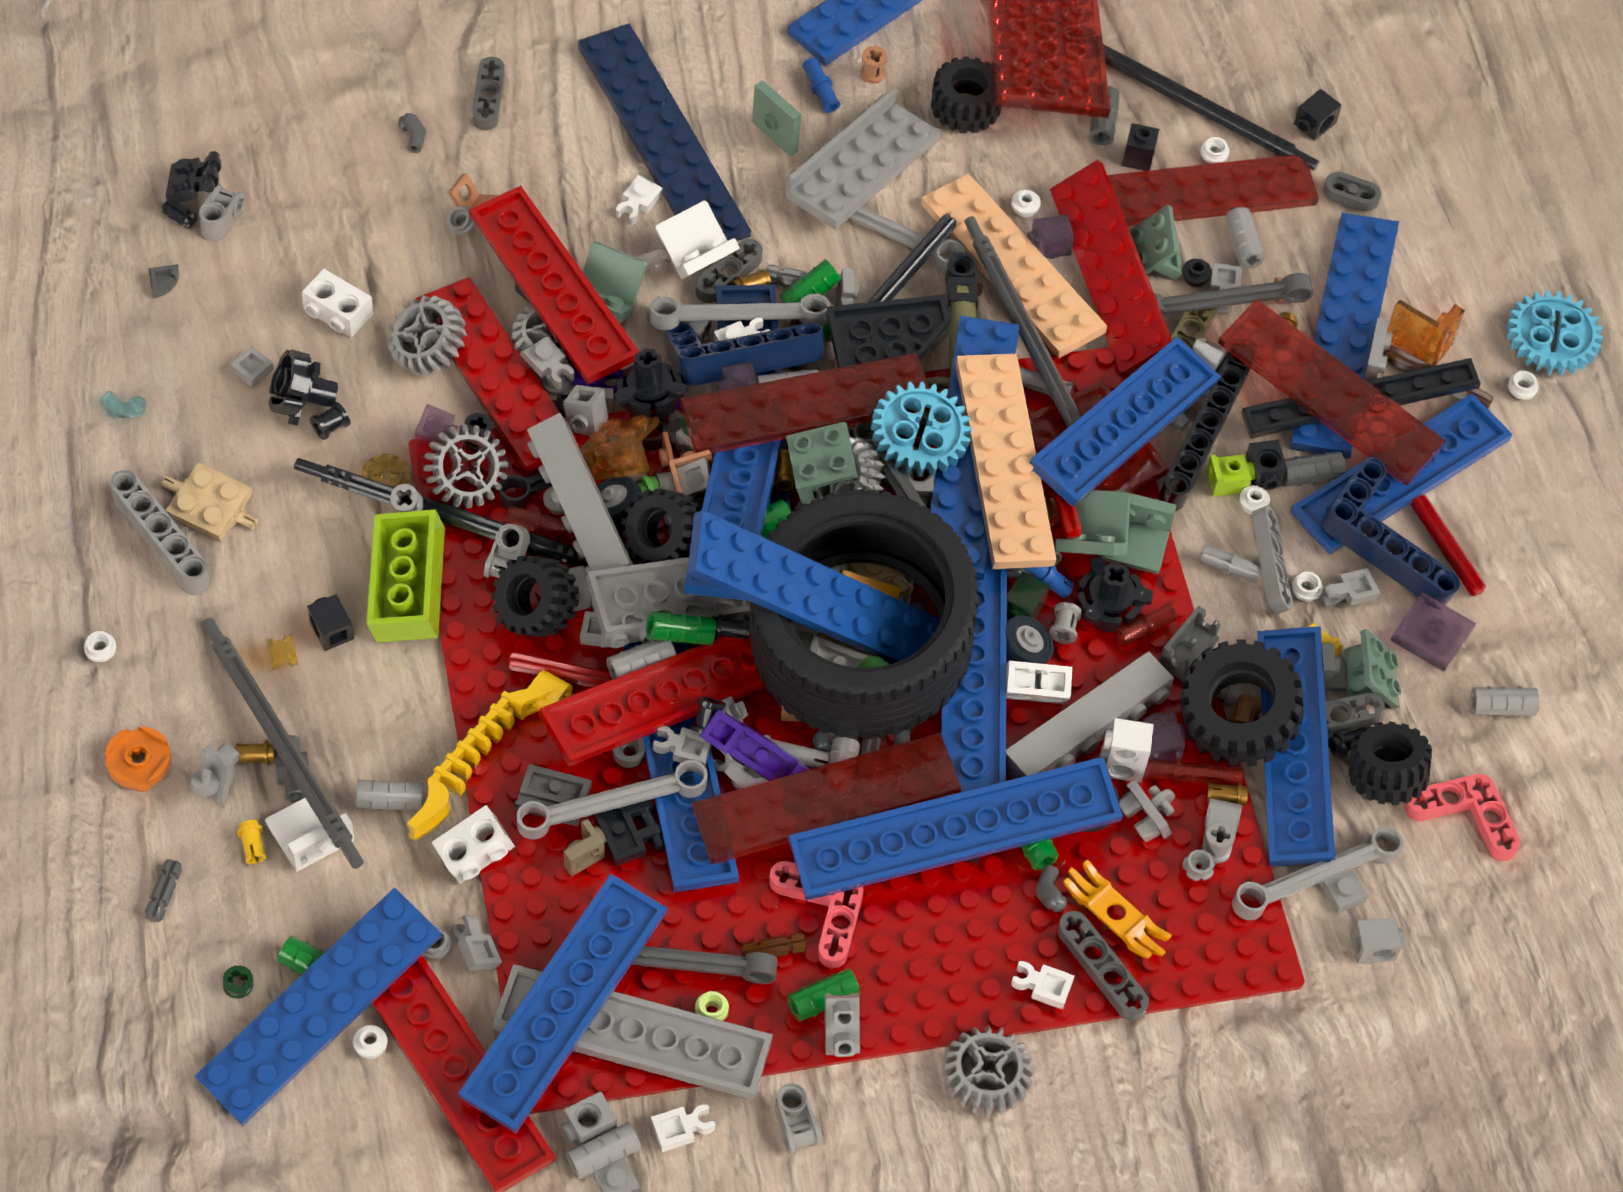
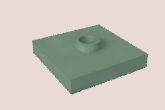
M761 80L754 85L752 123L787 154L792 156L798 152L801 113Z

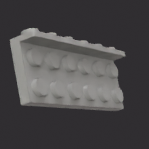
M891 89L887 94L879 96L874 105L868 110H863L850 125H845L835 138L827 140L822 149L816 154L809 155L804 164L797 170L793 169L788 174L785 181L787 184L785 198L836 230L940 139L941 131L896 104L898 92Z
M689 557L589 571L586 575V582L602 632L599 640L601 647L611 646L612 648H620L629 643L649 642L650 639H647L646 621L648 614L652 611L693 616L699 615L702 617H718V614H722V617L750 620V601L685 594L684 582L688 570Z

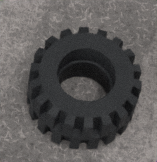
M963 56V59L960 60L956 57L951 59V63H943L941 69L938 68L933 81L931 109H933L934 117L939 118V123L943 126L947 124L949 126L948 129L952 131L958 129L960 133H966V131L978 133L979 129L984 131L989 128V124L994 125L1001 113L1005 88L1003 76H999L1000 71L997 68H991L992 64L990 62H981V58L977 57L969 59V56ZM961 93H968L974 96H964Z
M665 489L647 490L642 492L643 497L636 496L632 500L634 506H628L625 510L628 516L622 519L621 524L625 525V531H621L622 538L627 539L624 546L627 551H633L630 556L634 560L640 561V564L689 557L694 514L702 510L701 505L693 502L694 498L689 495ZM668 513L672 519L673 530L669 540L662 546L657 538V526L660 519Z
M529 555L518 556L517 560L511 559L506 563L507 568L500 569L498 572L500 578L499 580L495 579L493 583L496 590L495 593L491 594V599L496 602L492 606L494 613L500 614L497 618L500 624H506L505 628L507 630L516 632L519 635L548 637V635L554 636L559 634V629L564 630L569 626L567 620H573L576 614L573 612V609L578 607L579 600H575V594L579 593V588L574 586L573 583L576 581L574 574L568 573L570 569L566 565L560 564V561ZM538 582L541 589V598L537 608L533 611L530 604V593L535 583Z
M1391 721L1388 724L1377 722L1373 727L1370 725L1364 727L1363 732L1359 731L1355 735V739L1352 740L1349 764L1350 783L1356 787L1355 791L1359 795L1365 794V799L1377 800L1378 804L1385 805V802L1399 805V802L1402 801L1406 804L1412 802V797L1419 798L1422 795V791H1426L1428 787L1432 747L1428 744L1427 737L1420 735L1421 731L1416 728L1410 729L1409 725L1404 723L1398 725L1395 724L1396 722Z

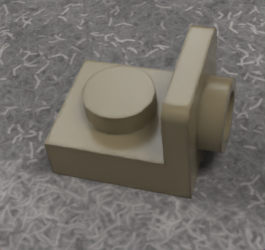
M588 819L581 822V835L584 840L574 841L563 851L564 867L570 876L605 858L604 844L606 843V838L602 830L598 826L593 827Z

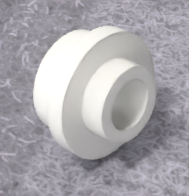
M1211 137L1203 143L1200 153L1206 162L1221 164L1228 159L1229 148L1226 141L1222 138Z
M1030 190L1016 192L1011 202L1014 212L1024 218L1033 216L1039 210L1041 204L1039 196Z
M1528 371L1517 372L1510 378L1508 389L1516 398L1523 400L1531 399L1538 391L1537 379Z
M1248 486L1241 491L1239 502L1242 509L1252 515L1253 511L1269 505L1270 496L1262 487Z
M1303 572L1294 578L1291 589L1298 599L1311 602L1320 597L1323 585L1315 573Z
M104 631L91 633L84 643L85 655L94 662H105L111 659L117 649L115 639ZM100 646L106 647L102 650H95L97 647Z
M368 1025L356 1032L353 1044L355 1051L361 1057L374 1059L384 1053L388 1040L386 1033L380 1027ZM368 1037L376 1038V1042L373 1044H366L364 1040Z

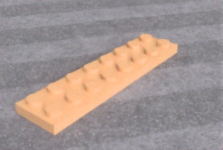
M969 173L922 197L921 205L936 222L945 214H949L956 220V228L950 233L949 237L964 246L965 253H968L976 260L977 268L993 285L972 245L973 239L964 223L967 217H975L983 234L990 239L1042 341L1058 359L1106 333L1107 325Z
M1017 354L957 356L955 365L962 403L966 407L964 414L965 416H970V421L967 425L972 428L969 436L971 439L970 447L992 568L1008 569L1054 566L1056 555L1041 477L1033 471L1034 466L1029 463L1036 455Z

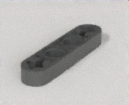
M1077 911L1065 913L1058 925V935L1062 942L1119 1015L1128 1021L1140 1020L1145 1015L1149 1004V998L1145 991L1082 913ZM1068 923L1072 926H1080L1078 934L1075 930H1067ZM1081 937L1083 941L1078 945L1079 939ZM1094 946L1101 951L1102 957L1097 960H1091L1085 956L1084 949ZM1107 972H1116L1122 978V982L1118 985H1110L1105 981L1104 975ZM1126 987H1129V988L1127 989V993H1126V995H1125V993H1124L1123 991L1125 990ZM1128 998L1131 1002H1140L1138 1009L1134 1006L1129 1008L1126 1006Z

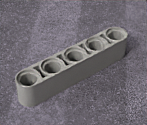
M130 470L115 472L110 478V487L113 501L117 508L186 593L200 595L207 591L210 586L207 563L202 555L134 472Z

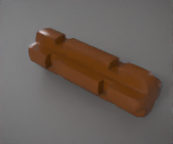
M801 932L790 934L789 938L782 935L761 939L756 944L755 941L741 944L742 956L753 952H762L778 957L788 955V951H792L794 954L806 950L805 936Z

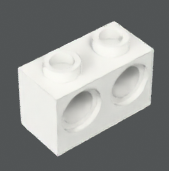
M323 269L302 291L303 308L310 317L322 320L335 332H342L350 338L373 315L372 297L326 269Z
M1018 661L1006 663V699L1064 704L1070 699L1072 667Z
M1115 718L1112 730L1106 729L1100 757H1104L1110 778L1133 781L1135 779L1136 782L1142 783L1151 752L1154 724Z
M487 805L432 841L433 846L449 872L460 884L476 877L480 870L493 861L502 859L509 850L515 847L498 818ZM493 834L489 840L484 841L488 835ZM466 852L461 859L457 860L460 854Z

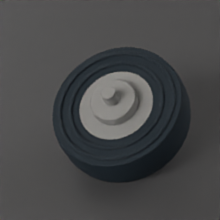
M626 476L611 477L597 485L615 526L622 524V519L627 518L628 513L625 510L628 506H634L632 500L636 496L643 497L638 484L632 478Z
M1019 615L1007 621L1006 658L1009 661L1046 664L1054 651L1053 640L1047 629L1040 622L1029 616Z

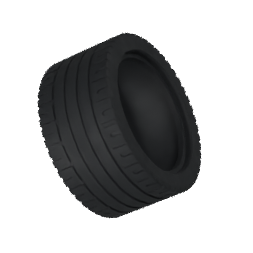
M862 489L848 492L846 490L840 491L835 495L833 493L824 495V498L821 499L818 497L811 500L810 504H803L798 507L796 512L792 511L788 514L787 519H782L776 525V529L769 533L768 540L829 568L849 563H873L893 568L905 574L927 593L936 608L940 620L931 638L909 657L886 666L855 668L831 662L817 655L797 637L786 617L750 602V642L754 665L757 672H759L762 683L766 684L768 693L774 696V700L779 706L782 705L788 714H793L795 719L801 723L805 722L807 726L813 729L818 728L820 732L826 734L834 733V736H849L851 739H858V737L873 739L875 736L882 738L887 737V734L896 735L901 733L902 730L908 731L915 728L916 724L924 723L929 716L933 717L937 714L939 708H943L949 702V698L955 695L957 687H960L964 680V675L967 673L972 656L978 608V582L976 570L973 568L974 563L971 556H968V549L964 543H961L959 535L953 532V528L947 522L944 523L942 521L943 518L937 513L933 514L928 507L920 506L919 502L912 499L907 500L905 496L891 495V492L882 491L880 493L877 490H868L867 492L862 491Z

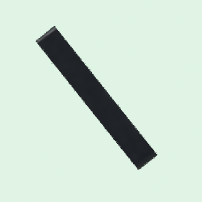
M1236 344L1229 350L1218 372L1221 377L1210 388L1164 480L1158 500L1177 505L1175 511L1180 510L1184 506L1255 361V352L1248 345Z

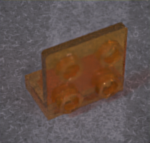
M1398 300L1395 304L1387 332L1393 333L1391 342L1394 345L1402 347L1417 358L1436 366L1452 347L1465 310L1455 304L1448 313L1442 312L1436 321L1404 301Z
M640 415L621 422L620 419H612L602 424L603 428L599 431L592 433L590 439L581 446V450L594 481L646 474L650 468L641 441L660 424L659 417L647 418V415Z

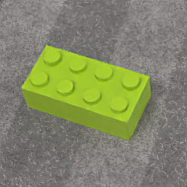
M436 509L374 515L367 626L377 643L438 638L445 527Z

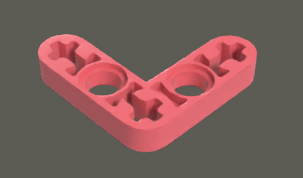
M1473 774L1429 785L1426 791H1422V795L1419 798L1412 797V802L1405 804V811L1408 816L1417 821H1425L1470 809L1485 845L1493 858L1499 861H1509L1519 849L1520 840L1494 782L1487 775ZM1475 785H1477V787L1481 790L1485 789L1483 797L1480 791L1473 790ZM1445 791L1453 792L1458 797V802L1447 803L1442 798V793ZM1416 800H1419L1421 804L1427 803L1426 808L1422 809L1420 805L1415 806ZM1486 811L1496 813L1499 816L1500 822L1489 823L1485 820L1483 813ZM1500 838L1504 844H1510L1508 850L1502 845L1498 846Z
M787 861L776 863L770 870L769 884L771 889L780 895L805 900L802 886L801 888L797 887L799 875L795 863ZM783 873L789 874V879H787L786 883L780 882V877ZM863 886L852 889L848 907L842 906L845 891L807 900L829 906L818 948L819 961L828 968L841 967L847 960L862 903ZM836 916H844L849 920L850 925L847 928L838 929L833 926L831 921ZM833 937L839 939L835 957L829 956Z

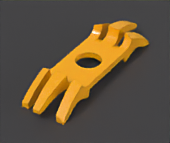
M1089 860L1083 863V867L1094 886L1088 883L1074 868L1068 870L1073 882L1066 878L1063 883L1079 905L1087 907L1126 943L1129 950L1147 959L1151 957L1152 953L1161 957L1165 954L1166 951L1151 940L1148 935L1163 941H1168L1172 935L1157 927L1147 915H1142L1113 889L1111 883L1099 875ZM1111 905H1119L1124 908L1126 916L1121 920H1113L1108 916L1107 908Z

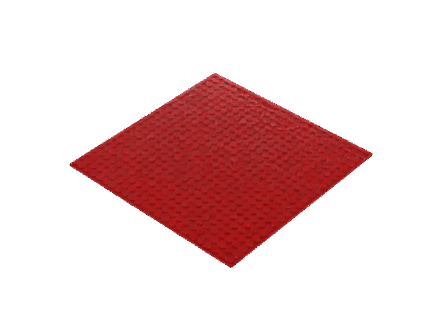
M1110 347L1074 351L1059 359L1055 354L1050 355L1062 379L1073 383L1070 395L1081 416L1126 380L1125 375H1121L1115 355ZM1031 357L1018 359L1020 367L1038 372ZM949 368L924 371V384L927 377H948ZM906 376L902 382L914 384L918 382V379ZM841 382L821 385V393L870 409L865 402L867 388L846 391L845 388L842 389ZM1023 387L1037 455L1042 450L1041 446L1044 443H1051L1067 429V426L1051 395ZM937 388L936 392L941 393L944 389ZM722 398L682 403L678 410L681 414L692 406L701 407L707 411L709 415L708 425L720 435L723 422ZM651 410V414L654 416L655 410ZM628 411L608 413L609 419L597 436H585L574 433L580 442L581 453L635 431L636 424L640 419L633 418ZM669 416L663 419L666 424ZM855 416L851 426L854 427L861 420ZM497 428L491 429L490 435L492 440L498 439L500 441L494 447L495 451L504 449L506 452L503 456L498 457L499 462H508V466L499 468V472L505 473L507 476L520 475L525 478L540 472L538 468L526 474ZM648 428L643 430L641 434L648 438H655L661 432L654 428ZM437 436L411 439L408 447L415 489L421 496L442 502L441 498L444 491L442 490L438 494L432 492L433 488L438 485L437 482H426L428 477L434 476L433 471H424V466L433 465V461L427 460L425 454L436 453L430 448L429 444L433 441L439 444L441 442ZM465 441L454 443L458 449H462L466 454L471 455L473 453L468 449ZM931 444V445L929 446V447H931V448H935V449L937 448V447H936L935 445H933V444ZM1144 445L1093 490H1120L1158 500L1159 489L1146 446ZM641 447L590 469L596 485L608 478L617 476L616 466L618 461L630 455L638 456L645 461L647 465L646 475L648 477L668 471L667 467H661L659 449L648 451ZM672 449L674 459L680 458L681 454ZM448 451L443 459L445 477L452 469V461L448 457ZM486 456L480 464V472L484 476L482 478L484 482L489 471ZM475 459L461 461L460 464L463 465L460 466L461 470L457 474L467 471L471 472L472 469L469 467H472L471 462ZM629 467V468H627V469H629V470H634V469H636V468ZM916 477L913 480L923 481L925 480V478ZM464 478L451 484L456 489L464 492L477 490L474 484H470ZM885 478L882 479L880 482L881 487H883V482ZM1041 479L1045 497L1048 500L1051 497L1054 498L1051 487ZM796 484L790 490L791 512L795 511L798 501L801 500ZM492 488L490 489L494 494V498L488 500L483 496L484 505L477 506L473 500L472 507L466 509L462 499L460 506L457 507L505 524L521 525L529 532L573 546L572 542L577 540L574 532L568 533L561 519L566 514L555 515L545 507L543 496L547 489L531 495L529 504L524 509L518 511L506 509L500 502L499 491ZM510 488L505 491V495L511 498H518L526 493L521 488ZM453 496L445 504L452 506ZM1058 513L1057 516L1049 519L1052 539L1055 544L1056 539L1067 538ZM664 516L660 519L657 526V538L662 546L670 538ZM442 522L445 527L439 633L458 742L459 740L463 741L467 737L470 728L474 729L479 724V719L482 715L485 717L489 713L490 706L493 703L497 704L504 691L511 693L527 689L537 675L509 669V659L512 652L525 653L609 672L606 663L607 658L623 651V647H601L584 645L580 642L585 611L593 612L592 603L591 608L575 611L574 613L576 614L573 620H567L569 626L564 630L559 629V634L554 636L536 637L510 632L505 628L506 624H500L497 619L500 614L494 613L492 607L496 604L495 600L491 599V594L495 593L496 590L493 583L495 579L499 580V578L483 576L485 563L495 540ZM620 524L616 526V529L623 544H625L627 539L622 538L621 531H625V525ZM1171 530L1159 574L1127 567L1130 571L1129 575L1136 574L1144 588L1153 590L1151 604L1142 606L1139 619L1131 628L1124 627L1123 623L1125 616L1133 610L1132 605L1117 616L1122 617L1121 627L1117 633L1101 631L1093 623L1081 617L1077 621L1075 628L1077 632L1075 642L1062 644L1053 640L1054 651L1046 664L1072 667L1070 699L1064 704L1006 699V749L1147 652H1150L1160 662L1164 646L1194 612ZM526 551L525 556L548 558L530 551ZM1060 552L1062 559L1055 565L1056 570L1068 580L1074 582V587H1071L1073 590L1066 598H1060L1058 594L1046 585H1039L1031 574L1014 579L1007 577V621L1019 615L1029 616L1040 622L1049 632L1056 618L1055 606L1061 602L1076 604L1079 581L1090 571V560L1100 555ZM560 562V564H564V565H566L568 568H574V567H575V566H572V565H569V564ZM914 581V589L909 605L932 615L933 602L927 593ZM538 582L535 583L530 593V604L533 611L537 608L541 598V589ZM1088 587L1084 592L1085 599L1088 604L1092 605L1093 603L1088 596ZM688 643L689 650L702 644L692 645V643ZM1172 675L1174 679L1169 698L1160 705L1155 703L1149 707L1145 715L1137 720V722L1154 724L1151 752L1142 783H1138V785L1150 801L1153 797L1148 790L1155 785L1161 792L1170 789L1174 793L1175 798L1170 803L1175 810L1174 813L1166 816L1163 810L1158 811L1169 825L1168 828L1172 832L1171 835L1164 839L1160 834L1145 842L1134 827V825L1147 817L1142 809L1129 819L1121 810L1122 820L1111 823L1100 831H1079L1052 838L1053 845L1059 854L1057 861L1051 865L1059 871L1054 885L1067 900L1065 908L1060 912H1054L1052 909L1046 908L1036 896L1035 890L1042 869L1034 870L1030 862L1024 856L1025 853L1021 846L981 856L979 863L961 861L863 886L862 903L846 962L838 968H828L818 958L819 942L829 906L780 895L774 892L769 884L770 870L776 863L781 861L795 863L788 840L789 835L832 825V811L835 806H830L822 801L824 819H818L817 823H814V820L785 823L783 802L797 801L782 792L777 785L769 781L762 792L743 793L733 786L732 779L725 771L716 770L739 875L738 883L673 893L665 850L656 852L653 844L649 842L644 843L646 856L615 866L607 846L604 844L605 858L570 876L564 867L563 851L574 841L584 840L581 835L582 821L588 819L593 827L597 826L592 815L580 818L578 827L566 823L552 825L549 827L546 835L539 839H527L517 829L515 803L519 797V791L529 764L592 780L589 795L650 780L646 757L640 765L633 768H625L616 763L612 750L568 767L540 719L538 711L526 716L523 720L514 716L515 723L510 731L502 728L503 736L498 743L490 739L492 743L490 751L487 755L479 752L481 755L480 761L475 768L470 765L472 774L468 781L465 782L470 816L487 805L498 818L515 845L514 848L508 851L505 857L498 861H493L480 870L489 931L502 961L496 967L501 998L513 964L541 972L544 971L610 874L667 908L666 915L645 946L742 956L741 944L744 942L755 941L756 944L761 939L782 935L789 938L790 934L803 933L806 940V950L794 954L792 951H788V955L776 957L778 959L776 980L772 983H752L745 980L743 976L631 965L614 990V992L695 1013L696 1001L702 994L710 991L720 993L727 999L729 1004L728 1015L723 1021L773 1035L761 1077L948 1047L953 1040L959 1042V1036L962 1032L971 1037V1030L974 1027L980 1033H984L985 1027L989 1025L991 1033L997 1034L1000 1028H1003V1036L1009 1037L1012 1034L1016 1036L1123 1018L1058 935L1060 919L1065 913L1070 911L1080 912L1090 921L1145 991L1149 998L1145 1014L1299 990L1303 987L1305 980L1281 899L1268 904L1262 915L1255 920H1245L1239 917L1232 907L1233 897L1243 883L1255 882L1262 886L1275 880L1249 791L1247 794V805H1242L1239 825L1229 859L1223 863H1215L1214 873L1207 880H1192L1187 876V871L1183 869L1185 857H1188L1195 850H1202L1206 828L1204 825L1209 804L1207 803L1209 783L1238 786V783H1242V786L1247 785L1240 762L1238 767L1229 766L1228 760L1225 759L1218 763L1211 760L1209 751L1206 754H1202L1196 748V741H1190L1186 733V726L1183 725L1180 691L1183 690L1182 680ZM567 682L572 685L570 696L592 688ZM766 688L734 700L735 703L743 701L749 714L742 719L743 723L763 736L765 734L771 735V739L831 752L833 739L838 737L834 736V733L826 734L820 732L818 728L813 729L807 726L805 722L781 721V706L774 700V696L768 693ZM1215 696L1212 700V709L1218 716L1227 720L1224 708L1221 705L1222 701ZM941 708L933 717L929 716L924 723L916 724L915 728L908 731L902 730L901 733L896 735L887 734V737L881 738L870 796L865 801L940 756ZM858 737V739H854V740H856V741L860 744V746H861L862 737ZM1104 739L1100 741L1099 746L1088 755L1083 753L1076 758L1074 764L1100 758ZM712 745L713 759H720L725 763V755ZM627 751L624 753V755L632 756L634 755V753L631 751ZM815 758V760H817V761H822V762H826V763L829 762V760H828V761H824V760H820V759H816V758ZM810 768L820 777L825 779L826 772ZM1006 773V781L1012 780V778ZM1110 778L1118 792L1119 799L1129 792L1127 784L1132 781ZM823 785L814 796L816 800L822 798ZM650 799V802L654 808V812L652 814L657 824H659L654 799ZM527 814L522 818V823L530 828L539 827L545 822V818ZM633 819L637 830L645 828L641 819ZM493 834L488 835L484 841L489 840ZM1089 860L1099 875L1111 883L1113 889L1142 915H1147L1157 927L1172 935L1168 941L1159 940L1148 935L1151 940L1166 951L1165 954L1161 957L1152 953L1151 957L1147 959L1129 950L1126 943L1087 907L1079 905L1063 883L1066 878L1073 882L1068 870L1074 868L1088 883L1094 886L1083 867V863ZM1196 865L1198 869L1202 868L1201 865ZM783 873L780 877V882L786 883L787 879H789V874ZM800 879L797 882V887L801 888ZM852 889L845 891L842 906L848 907ZM1240 895L1242 902L1250 908H1259L1261 906L1258 899L1253 895ZM1111 905L1107 908V914L1113 920H1121L1126 916L1124 908L1119 905ZM836 916L831 921L833 926L838 929H844L850 925L849 920L844 916ZM1068 923L1067 930H1075L1078 934L1080 926H1072ZM833 937L829 956L835 957L839 939ZM1081 937L1079 939L1078 945L1083 941ZM1094 946L1084 949L1085 956L1091 960H1097L1102 957L1101 951ZM1019 961L1031 964L1037 972L1041 971L1044 964L1074 975L1063 1010L1032 999L1033 989L1018 990L1011 986L1013 976L1021 979L1027 977L1024 973L1017 971ZM849 968L855 975L860 987V1053L843 1057L826 1055L825 1011L817 1014L816 1017L812 1016L798 1022L789 1007L787 995L801 989L802 986L806 987L815 983L816 980H822L831 976V973L835 974ZM1107 972L1104 975L1105 981L1110 985H1118L1122 982V978L1116 972ZM1126 987L1125 990L1123 991V992L1125 993V995H1126L1127 989H1128L1129 987ZM1128 998L1126 1006L1128 1008L1134 1006L1138 1009L1140 1002H1131ZM709 1006L706 1008V1011L715 1013L718 1009L714 1006ZM572 1051L530 1114L566 1109L600 1091L606 1101L610 1102L702 1086Z

